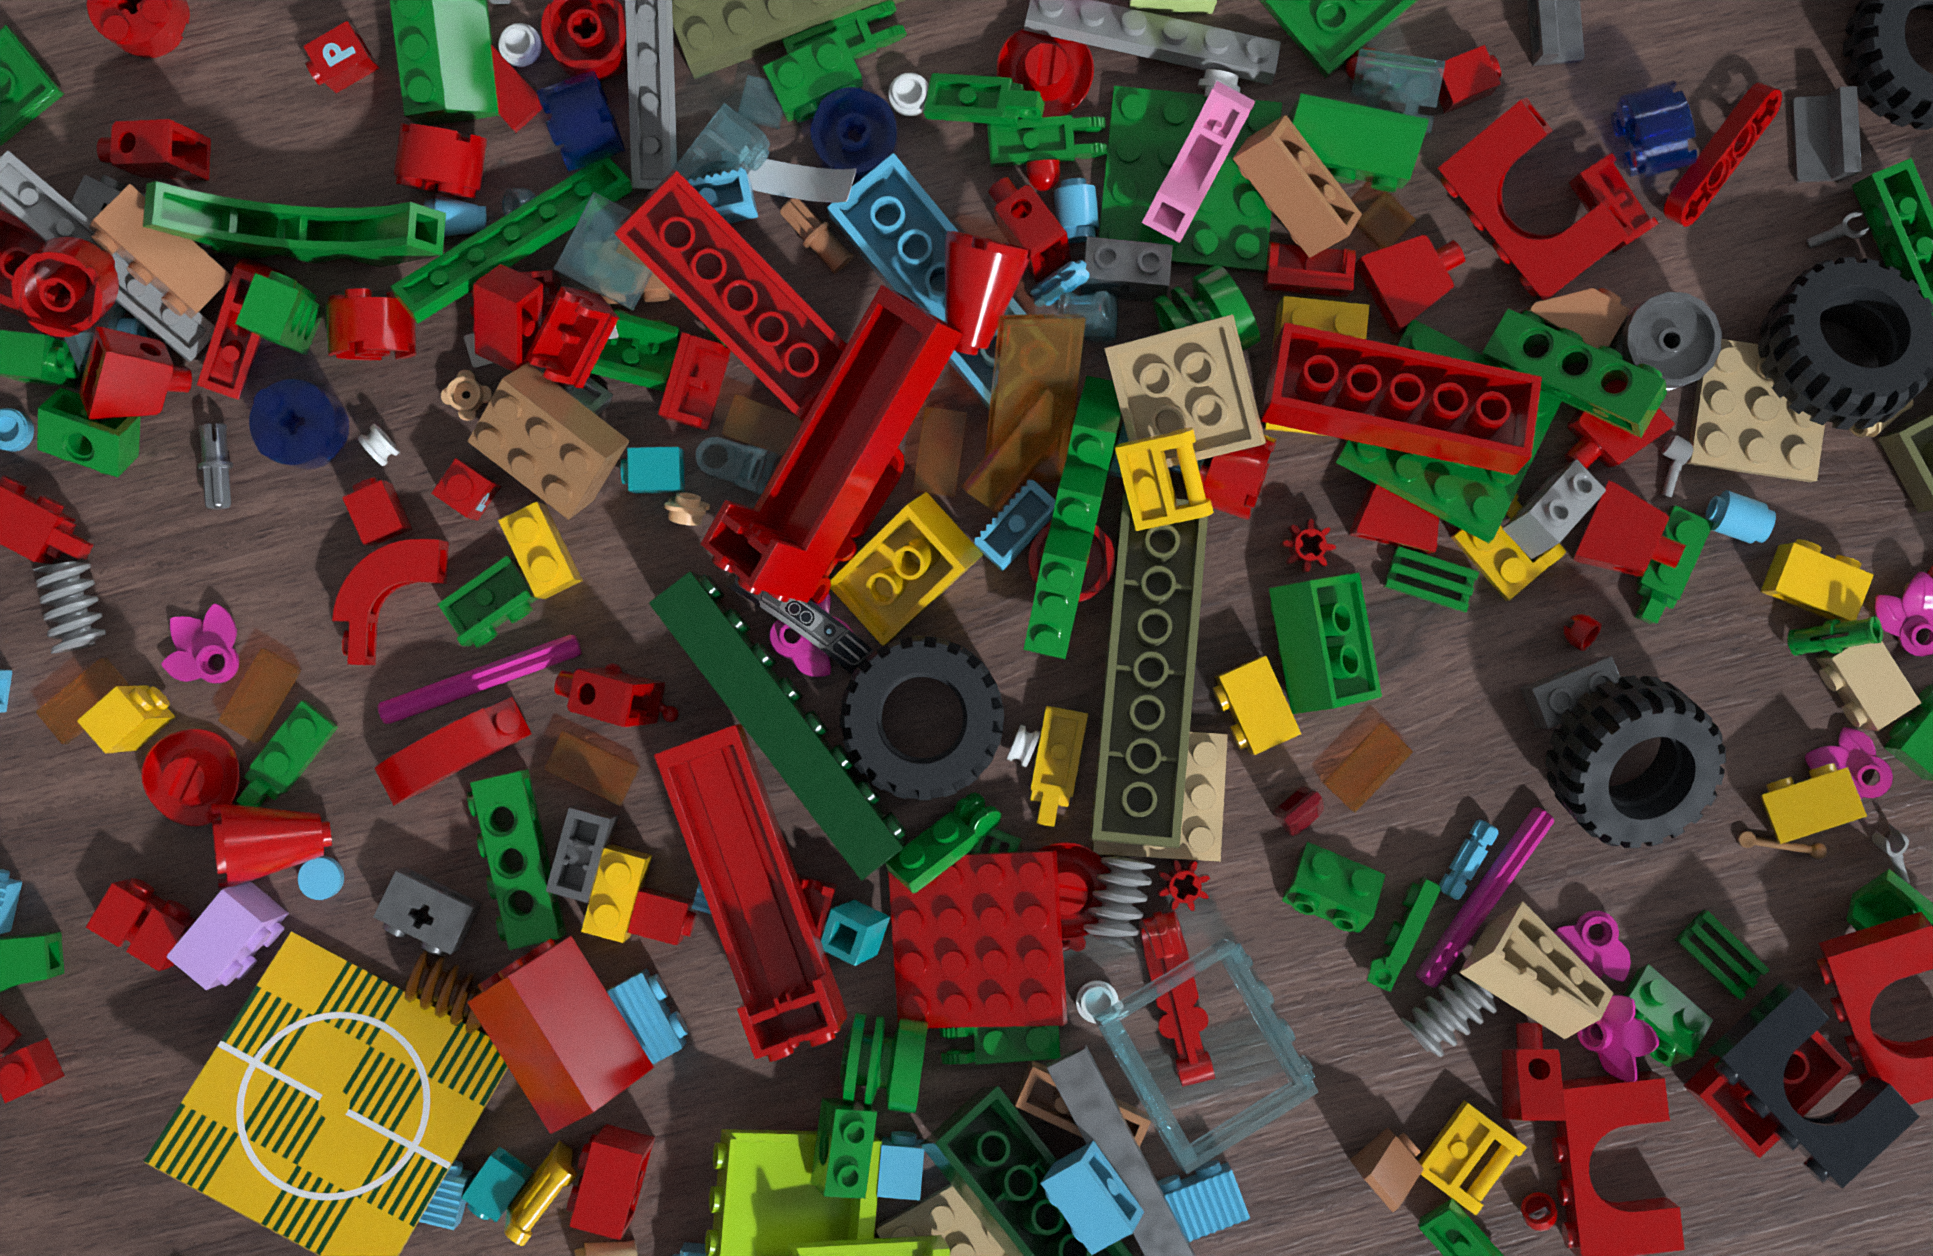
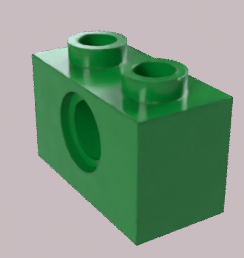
M0 330V376L26 384L75 389L76 379L81 376L83 369L82 356L79 354L80 347L48 335Z
M60 387L38 408L37 450L118 478L139 457L141 416L89 419L80 395Z
M822 1097L810 1183L824 1197L866 1199L877 1111L872 1107H865V1101L855 1100L854 1105L843 1104V1099Z

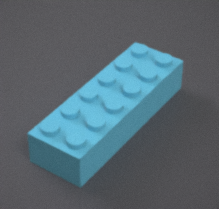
M893 153L851 187L847 202L831 203L827 207L828 213L832 221L887 287L909 297L930 311L929 313L945 322V239L947 231L958 232V230ZM1012 297L988 349L979 348L977 355L954 351L948 362L991 413L1056 359L1058 352Z

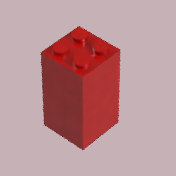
M572 936L557 945L552 938L478 984L477 986L482 993L467 1002L550 1134L595 1112L655 1068Z

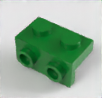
M840 30L763 66L787 122L794 119L797 122L807 121L820 113V107L835 101L836 104H842L855 98L859 94L858 89L864 86L861 73Z
M614 309L613 311L619 317L616 323L618 338L607 340L591 373L665 392L680 341V329L662 320L652 321Z
M506 556L437 605L459 635L456 639L460 645L471 646L474 644L476 648H479L498 635L495 628L508 619L512 624L516 623L531 613L533 608L530 604L538 598H535L527 579L511 556Z
M1306 842L1301 849L1292 882L1285 890L1282 901L1292 905L1299 913L1315 915L1330 921L1340 930L1360 933L1374 918L1386 874Z
M1888 869L1852 894L1846 919L1856 931L1922 911L1933 926V903Z
M1649 964L1638 968L1623 996L1634 999V1018L1648 1023L1657 1034L1659 1046L1656 1050L1649 1053L1650 1056L1667 1067L1693 1058L1713 1019Z

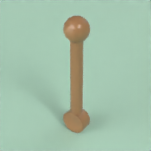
M1742 831L1737 835V843L1743 848H1751L1757 845L1808 853L1815 859H1822L1827 854V848L1822 843L1805 845L1786 842L1779 845L1777 840L1755 837L1749 831Z

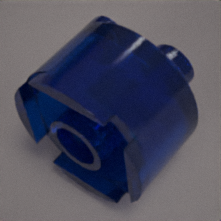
M594 71L584 72L536 90L545 114L552 113L550 120L546 121L555 146L564 144V147L560 148V152L569 172L612 157L625 150L615 117L611 114L607 104L608 99Z
M1675 80L1622 95L1619 102H1617V111L1611 113L1614 133L1617 138L1624 136L1628 152H1624L1622 156L1628 177L1638 175L1639 178L1644 179L1692 165L1697 160V149L1691 151L1688 149V139L1696 137L1691 111L1683 91L1673 92L1677 85Z
M846 87L832 92L821 101L814 115L810 132L817 159L823 168L833 170L856 168L852 183L856 184L891 154H897L898 134L896 121L890 106L883 98L877 94L862 90V88ZM854 129L858 135H861L862 139L855 143L852 139H849L848 134L849 131Z
M287 379L261 389L254 397L249 417L250 433L259 452L275 462L298 469H316L332 461V458L341 448L343 449L349 435L347 412L330 392L303 380ZM300 417L305 419V425L299 426L297 431H295V423L299 422Z

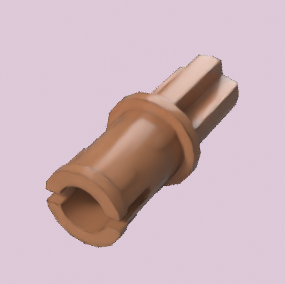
M791 198L783 205L780 213L804 239L803 246L805 248L811 247L834 274L851 261L854 255L830 232V224L828 222L822 223L801 199Z

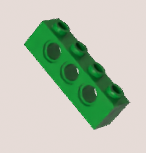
M1910 158L1873 173L1856 182L1852 187L1864 212L1866 221L1870 226L1869 228L1886 268L1892 266L1901 271L1899 276L1907 282L1912 279L1920 287L1918 293L1923 299L1928 297L1933 304V207L1914 162Z
M271 271L268 278L255 273L235 324L267 341L307 356L325 309L315 302L317 295L310 293V290L304 288L296 280L275 271Z
M1509 308L1507 309L1482 352L1485 360L1492 364L1495 361L1513 371L1541 376L1540 390L1640 438L1643 436L1667 394L1666 381L1662 378L1663 375L1660 371L1644 363H1639L1638 366L1622 360V355L1610 347L1600 345L1597 349L1583 342L1584 339L1579 334L1570 329L1560 328L1557 331L1544 325L1545 321L1541 317L1530 311L1523 310L1520 314ZM1537 345H1544L1549 348L1545 355L1538 358H1532L1527 355L1528 351ZM1579 362L1588 366L1580 375L1572 376L1565 373L1567 367L1573 363ZM1614 380H1620L1627 384L1626 388L1617 394H1611L1604 390L1605 386Z
M529 769L471 782L472 791L467 793V801L472 816H478L481 833L477 834V845L481 857L488 859L491 874L486 877L487 888L491 899H497L501 916L496 917V926L501 941H507L508 949L513 950L546 942L551 938L553 940L561 938L567 932L558 895L546 892L552 868ZM500 807L510 809L514 815V824L509 830L501 828L496 821V813ZM510 848L517 849L523 855L524 865L520 871L512 870L506 864L505 856ZM519 890H524L531 894L534 901L531 912H523L516 906L515 896Z

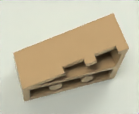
M1523 901L1488 923L1459 972L1564 1039L1600 1020L1613 995V992Z

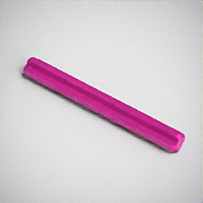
M569 634L380 702L377 706L378 713L384 724L397 722L581 655L579 641L575 635Z
M1539 807L1531 810L1416 971V977L1431 988L1438 986L1553 825L1554 818L1552 815Z

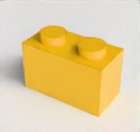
M534 502L498 520L535 598H549L583 581L547 505Z
M1797 539L1795 543L1778 546L1760 592L1829 620L1838 619L1841 622L1857 619L1874 576L1860 569L1861 562L1842 555H1836L1835 559L1820 553L1821 546L1802 539Z
M1259 656L1215 676L1218 686L1213 688L1214 695L1222 711L1229 709L1236 724L1231 726L1230 729L1240 750L1247 747L1249 754L1256 755L1301 735L1267 656Z
M148 685L116 686L80 717L77 722L103 752L107 754L139 750L171 722L175 716L167 708L170 705L169 700L156 687H149Z
M1831 763L1810 770L1809 773L1812 779L1794 784L1792 777H1788L1766 785L1769 793L1761 795L1760 798L1779 845L1867 817L1848 767L1837 770L1835 763Z
M613 844L603 849L581 932L621 943L630 938L631 933H627L636 897L638 891L645 885L653 855Z

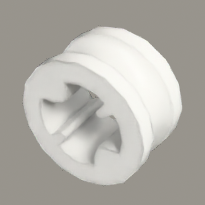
M373 424L370 426L371 432L368 435L361 434L358 440L379 464L385 466L388 463V456L391 454L397 456L400 450L380 427Z
M1020 725L1009 750L1007 760L1019 759L1021 765L1027 767L1040 732L1035 730L1033 733H1028L1025 729L1026 726Z

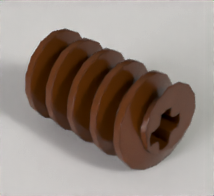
M424 949L411 969L405 983V1000L412 1002L421 995V1009L427 1010L436 1003L435 1015L438 1018L444 1017L452 1010L450 1023L457 1026L467 1018L465 1030L469 1034L474 1033L482 1026L467 1003L482 993L478 987H473L475 973L470 972L462 980H459L458 972L460 965L455 964L447 972H444L442 969L445 957L440 956L432 964L427 963L429 952Z

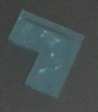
M593 192L554 269L558 273L633 311L653 272L616 252L621 240L612 230L631 211Z

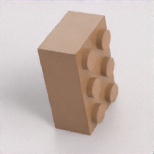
M528 362L502 378L467 442L570 520L594 501L628 445L629 440L556 383L542 376L543 373Z

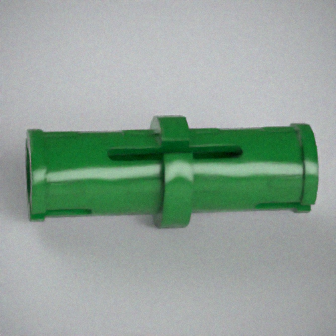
M1876 616L1846 622L1832 619L1825 621L1824 625L1790 630L1788 633V646L1794 656L1821 651L1837 654L1842 653L1847 647L1881 643L1883 629L1880 620ZM1849 633L1848 636L1821 640L1825 636Z

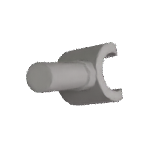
M1860 210L1852 211L1844 218L1841 224L1806 239L1809 248L1811 249L1843 236L1850 238L1863 236L1870 226L1861 231H1853L1849 228L1848 222L1852 217L1860 216L1864 212Z
M1671 435L1668 438L1661 452L1666 457L1672 459L1661 494L1669 497L1673 495L1682 465L1690 459L1693 453L1691 443L1675 435Z
M1889 824V837L1886 838L1878 831H1875L1872 835V841L1889 855L1896 875L1909 884L1910 881L1902 854L1907 849L1909 840L1906 835Z

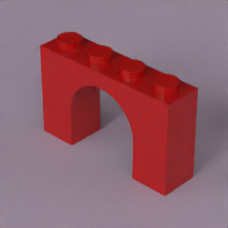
M1526 97L1513 105L1438 167V169L1443 174L1440 181L1448 193L1454 198L1460 195L1470 208L1466 213L1471 222L1480 231L1486 228L1496 242L1493 244V248L1499 257L1507 264L1513 262L1523 274L1519 277V280L1527 292L1533 297L1539 295L1544 301L1633 233V230L1608 198L1604 199L1573 225L1554 234L1543 235L1528 232L1519 227L1510 218L1502 197L1505 176L1510 167L1521 156L1553 131Z
M1921 911L1818 943L1823 958L1816 960L1818 969L1825 985L1833 983L1837 994L1836 997L1830 998L1832 1008L1838 1022H1847L1851 1035L1843 1037L1852 1061L1860 1060L1865 1072L1857 1075L1860 1086L1870 1077L1874 1076L1890 1083L1909 1105L1932 1099L1933 1036L1912 1042H1898L1880 1036L1871 1029L1870 1012L1873 1002L1886 986L1896 980L1933 969V926Z
M1651 1070L1637 1072V1080L1634 1082H1626L1612 1075L1562 1080L1566 1121H1556L1557 1137L1552 1138V1150L1556 1163H1561L1562 1179L1557 1180V1193L1560 1204L1566 1206L1567 1222L1562 1223V1236L1566 1248L1570 1249L1576 1256H1637L1685 1250L1681 1212L1677 1204L1667 1197L1626 1202L1609 1201L1598 1196L1592 1186L1589 1175L1591 1154L1599 1140L1607 1133L1623 1126L1670 1121L1665 1078Z

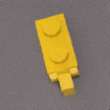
M1051 706L1045 707L1030 787L1032 790L1030 800L1040 802L1037 824L1054 827L1058 805L1069 806L1070 797H1073L1088 713Z

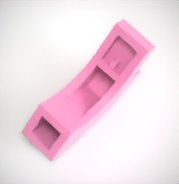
M1219 81L1215 83L1180 153L1142 221L1143 224L1179 243L1181 242L1256 101Z

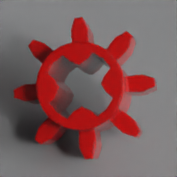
M1313 519L1306 521L1305 530L1303 531L1294 524L1290 525L1288 528L1293 537L1291 540L1280 543V546L1289 548L1291 554L1287 558L1286 564L1293 563L1296 560L1302 562L1303 573L1309 572L1311 561L1314 560L1321 567L1327 566V561L1323 555L1326 551L1336 549L1335 545L1327 544L1325 538L1330 528L1327 527L1320 531L1314 529ZM1301 537L1304 539L1313 537L1316 543L1312 547L1315 555L1311 552L1303 555L1299 549L1303 546Z
M1173 859L1172 865L1174 869L1169 874L1164 871H1159L1158 873L1166 880V887L1160 888L1157 892L1159 896L1171 894L1173 898L1170 902V908L1172 910L1177 909L1181 902L1186 903L1191 911H1195L1193 901L1198 897L1203 899L1209 898L1207 893L1202 890L1201 883L1207 882L1210 877L1208 874L1197 876L1194 873L1197 869V862L1195 860H1192L1188 867L1185 868L1181 867L1176 859ZM1186 875H1190L1189 881L1194 885L1191 892L1184 890L1181 895H1177L1178 889L1173 884L1175 879L1184 880Z

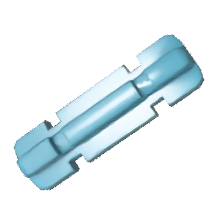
M1082 260L1077 262L1070 261L1043 279L1042 282L1040 281L1033 286L1030 293L1035 298L1033 303L1038 307L1043 305L1050 306L1076 289L1077 286L1085 283L1090 275L1085 269L1087 264Z
M1479 819L1475 822L1469 832L1472 834L1470 840L1465 839L1449 866L1452 871L1449 875L1445 873L1439 883L1440 891L1453 899L1459 900L1468 887L1465 885L1467 879L1472 880L1488 853L1485 850L1486 846H1492L1498 836L1497 828L1484 820Z

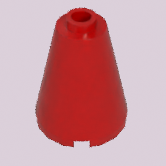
M947 231L945 239V322L963 334L954 351L977 355L979 348L988 349L1030 261L1031 249L1010 243L1005 244L993 241L985 237Z
M224 803L210 804L211 813H220L221 820H212L217 874L226 873V878L217 879L219 890L235 887L324 856V847L332 846L330 822H321L320 813Z

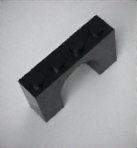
M1783 980L1711 1046L1708 1051L1718 1061L1713 1066L1718 1074L1731 1086L1738 1083L1747 1093L1743 1098L1745 1103L1759 1117L1763 1119L1767 1115L1777 1125L1773 1130L1777 1138L1791 1151L1798 1148L1807 1158L1802 1163L1804 1167L1822 1184L1829 1180L1843 1189L1920 1116L1890 1083L1874 1076L1870 1077L1845 1102L1830 1113L1808 1117L1801 1116L1795 1112L1788 1102L1784 1091L1783 1078L1785 1067L1797 1048L1830 1018L1799 985Z

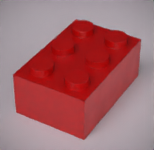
M1818 1031L1811 1035L1791 1055L1784 1071L1783 1083L1787 1100L1795 1112L1801 1116H1805L1854 1069ZM1712 1057L1683 1086L1742 1148L1761 1158L1779 1141L1773 1133L1777 1125L1767 1115L1763 1119L1759 1117L1745 1103L1743 1098L1747 1093L1738 1083L1731 1086L1718 1074L1713 1067L1718 1061Z

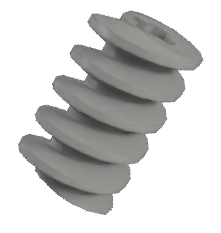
M71 561L33 569L35 572L47 573V575L41 577L35 583L38 588L51 590L41 596L39 601L42 605L54 606L52 610L43 615L45 621L58 623L57 626L47 632L49 638L62 640V642L51 648V653L53 654L95 646V640L106 634L105 629L92 628L91 626L92 623L103 617L102 613L90 612L87 607L99 601L98 596L84 595V590L93 586L95 582L91 579L80 578L81 573L91 568L90 563Z
M1118 855L1101 858V863L1108 867L1111 872L1097 874L1096 879L1107 887L1106 890L1092 892V896L1102 902V906L1088 908V913L1098 919V922L1084 924L1083 929L1094 936V939L1124 948L1135 949L1124 938L1127 936H1137L1139 930L1129 923V920L1143 918V913L1134 907L1133 903L1147 901L1148 897L1137 888L1138 886L1151 885L1152 880L1143 874L1142 870L1153 869L1156 865Z
M1457 974L1451 976L1455 988L1454 991L1444 985L1438 987L1442 999L1441 1002L1431 996L1425 998L1428 1008L1427 1013L1418 1007L1411 1009L1415 1019L1414 1024L1404 1018L1400 1019L1427 1052L1430 1051L1439 1057L1444 1055L1440 1041L1443 1040L1452 1046L1457 1045L1453 1032L1455 1029L1465 1035L1471 1033L1466 1021L1468 1018L1480 1025L1484 1022L1479 1010L1481 1007L1492 1013L1497 1011L1493 995L1472 980H1466Z

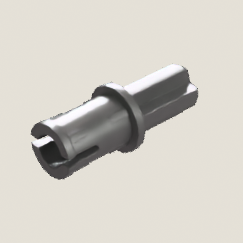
M212 424L199 425L202 462L197 465L198 469L202 470L204 504L206 508L214 510L229 508L231 506L229 469L233 468V463L228 461L227 425L216 424V427H214L215 442L212 440Z

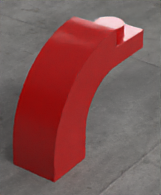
M435 539L397 541L370 553L352 569L339 590L332 621L349 622V630L344 631L342 638V651L344 656H348L347 665H376L378 617L384 602L394 591L413 583L447 584L449 542Z
M510 697L486 709L482 708L427 735L390 756L374 769L394 806L430 789L459 770L527 738L532 733L513 697Z

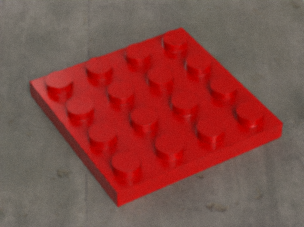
M1057 850L966 854L916 893H912L888 871L898 1022L900 1018L928 1022L927 1028L1064 1026L1068 1023Z

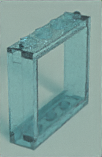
M1224 938L1093 1017L1177 1167L1186 1174L1319 1092L1312 1080L1316 1077L1312 1071L1313 1066L1304 1055L1298 1056L1291 1043L1296 1040L1292 1029L1283 1018L1277 1019L1270 1006L1274 1003L1271 992L1263 981L1256 982L1249 969L1253 965L1250 955L1245 953L1240 943L1235 945L1234 941ZM1221 960L1290 1082L1192 1143H1189L1120 1020Z

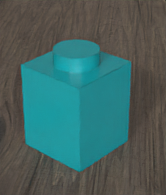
M680 447L627 448L628 458L621 459L622 484H628V491L634 494L685 492L683 449Z
M855 899L831 909L821 938L824 951L854 966L878 955L890 916Z
M499 1146L488 1158L461 1198L469 1203L467 1207L474 1215L483 1220L492 1219L494 1222H497L506 1212L534 1170Z

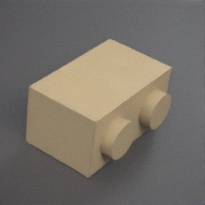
M1882 641L1878 644L1871 643L1847 647L1842 653L1837 654L1826 651L1816 657L1822 668L1819 671L1822 680L1832 691H1837L1845 703L1842 707L1845 716L1856 727L1864 730L1878 731L1921 704V701Z

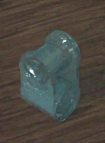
M1097 291L1096 293L1083 294L1081 296L1073 292H1062L1058 302V319L1061 328L1079 336L1082 340H1117L1119 297L1109 294L1107 291Z
M720 437L705 439L696 450L697 464L705 474L758 494L763 493L770 480L775 462H780L781 455L748 444H739ZM718 446L726 449L728 459L724 466L718 469H711L706 465L705 454L710 448ZM759 461H761L760 466H759V469H758V472H757V476H756L755 479H753L754 474H755V471H756V468H757V464H758Z

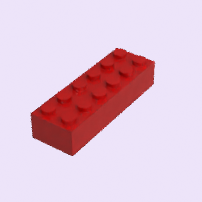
M673 169L612 230L613 233L802 421L807 416L847 344L677 170Z
M1285 322L1273 346L1261 422L1516 475L1532 456L1542 377Z

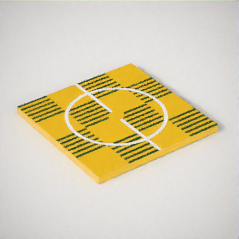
M291 931L151 1148L144 1162L318 1256H399L504 1076L508 1066L489 1036L478 1030L472 1034L467 1033L465 1030L466 1024L461 1022L457 1026L450 1023L451 1016L447 1014L442 1018H438L435 1015V1008L432 1006L427 1010L421 1009L419 999L416 998L412 1002L406 1001L404 998L405 992Z

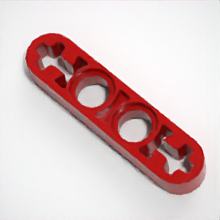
M1758 82L1747 91L1667 197L1664 206V216L1668 220L1688 227L1699 218L1775 118L1782 102V92L1779 89Z

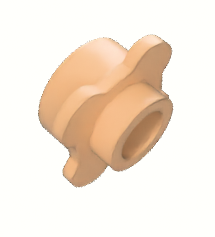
M470 370L458 372L457 378L452 380L448 387L444 388L441 392L443 403L451 405L458 410L459 417L465 421L473 420L476 417L477 409L483 403L490 402L492 398L491 389L488 386L480 385L475 380L474 373ZM466 391L470 392L468 399L463 398V393Z
M679 492L676 493V497H669L668 502L664 503V508L669 510L668 519L670 521L695 526L702 524L703 516L706 515V510L710 509V504L702 502L699 495Z

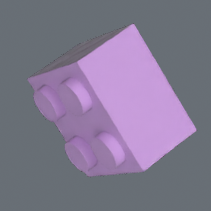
M251 881L238 886L224 888L166 957L205 990L220 984L227 986L235 978L241 980L250 972L257 963L253 956L262 945L269 947L284 930L280 923L289 913Z

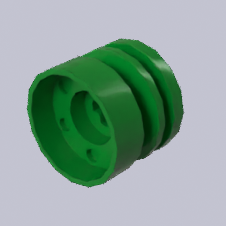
M1218 263L1191 279L1195 299L1192 300L1181 287L1177 286L1171 290L1173 303L1164 294L1152 301L1161 333L1233 314L1242 351L1261 341L1259 328L1248 303L1232 277Z
M856 1012L854 1022L845 1037L840 1079L843 1089V1104L854 1105L858 1085L866 1086L865 1107L872 1106L877 1089L880 1088L886 1089L888 1110L916 1113L928 1022L900 1018L894 1037L885 1036L884 1016L877 1015L874 1034L865 1033L866 1014Z

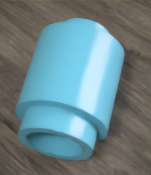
M1071 178L1061 181V187L1053 191L1055 215L1058 222L1067 232L1068 243L1086 242L1087 237H1096L1095 230L1099 228L1095 186L1088 185L1085 178Z
M1726 490L1720 496H1714L1711 499L1706 510V519L1714 523L1711 528L1712 531L1750 544L1754 541L1763 543L1768 539L1773 530L1776 513L1768 509L1766 503Z

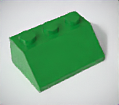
M390 0L404 116L415 124L426 126L500 116L498 114L491 50L493 42L487 0Z
M1300 93L1288 114L1290 121L1337 182L1351 184L1355 182V179L1371 182L1373 189L1384 192H1395L1397 188L1402 189L1411 179L1429 121L1426 118Z
M1360 572L1269 588L1271 612L1274 616L1279 642L1278 651L1282 659L1286 681V695L1292 714L1334 709L1382 697Z

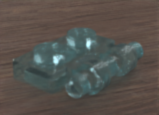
M1359 49L1351 95L1367 97L1366 107L1429 119L1426 133H1431L1434 116L1417 113L1419 105L1436 108L1445 61ZM1387 100L1406 103L1405 110L1402 112L1379 108L1380 101Z

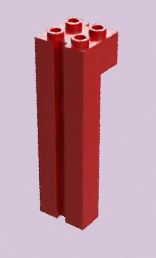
M881 284L755 507L750 508L728 500L724 501L700 545L714 555L711 561L719 568L735 573L739 577L737 583L753 594L760 595L762 591H765L782 602L787 603L791 598L808 603L962 338L963 334L929 313L930 311L909 297Z
M736 724L654 754L743 1000L737 1011L755 1060L768 1056L769 1062L787 1057L793 1054L794 1048L800 1045L799 1042L809 1040L811 1047L836 1038L835 1033L841 1030L840 1027L848 1017L743 726Z

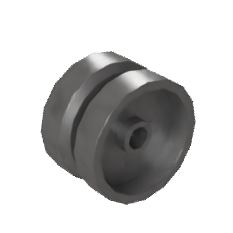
M1666 292L1651 297L1630 309L1611 341V348L1619 352L1623 357L1622 360L1638 366L1639 363H1644L1660 371L1663 375L1662 378L1666 381L1668 392L1699 380L1713 368L1721 351L1722 331L1715 313L1704 301L1688 293Z

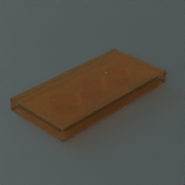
M1081 314L999 315L983 469V480L987 485L1027 483V480H1034L1035 482H1056L1061 480L1075 414L1086 318Z

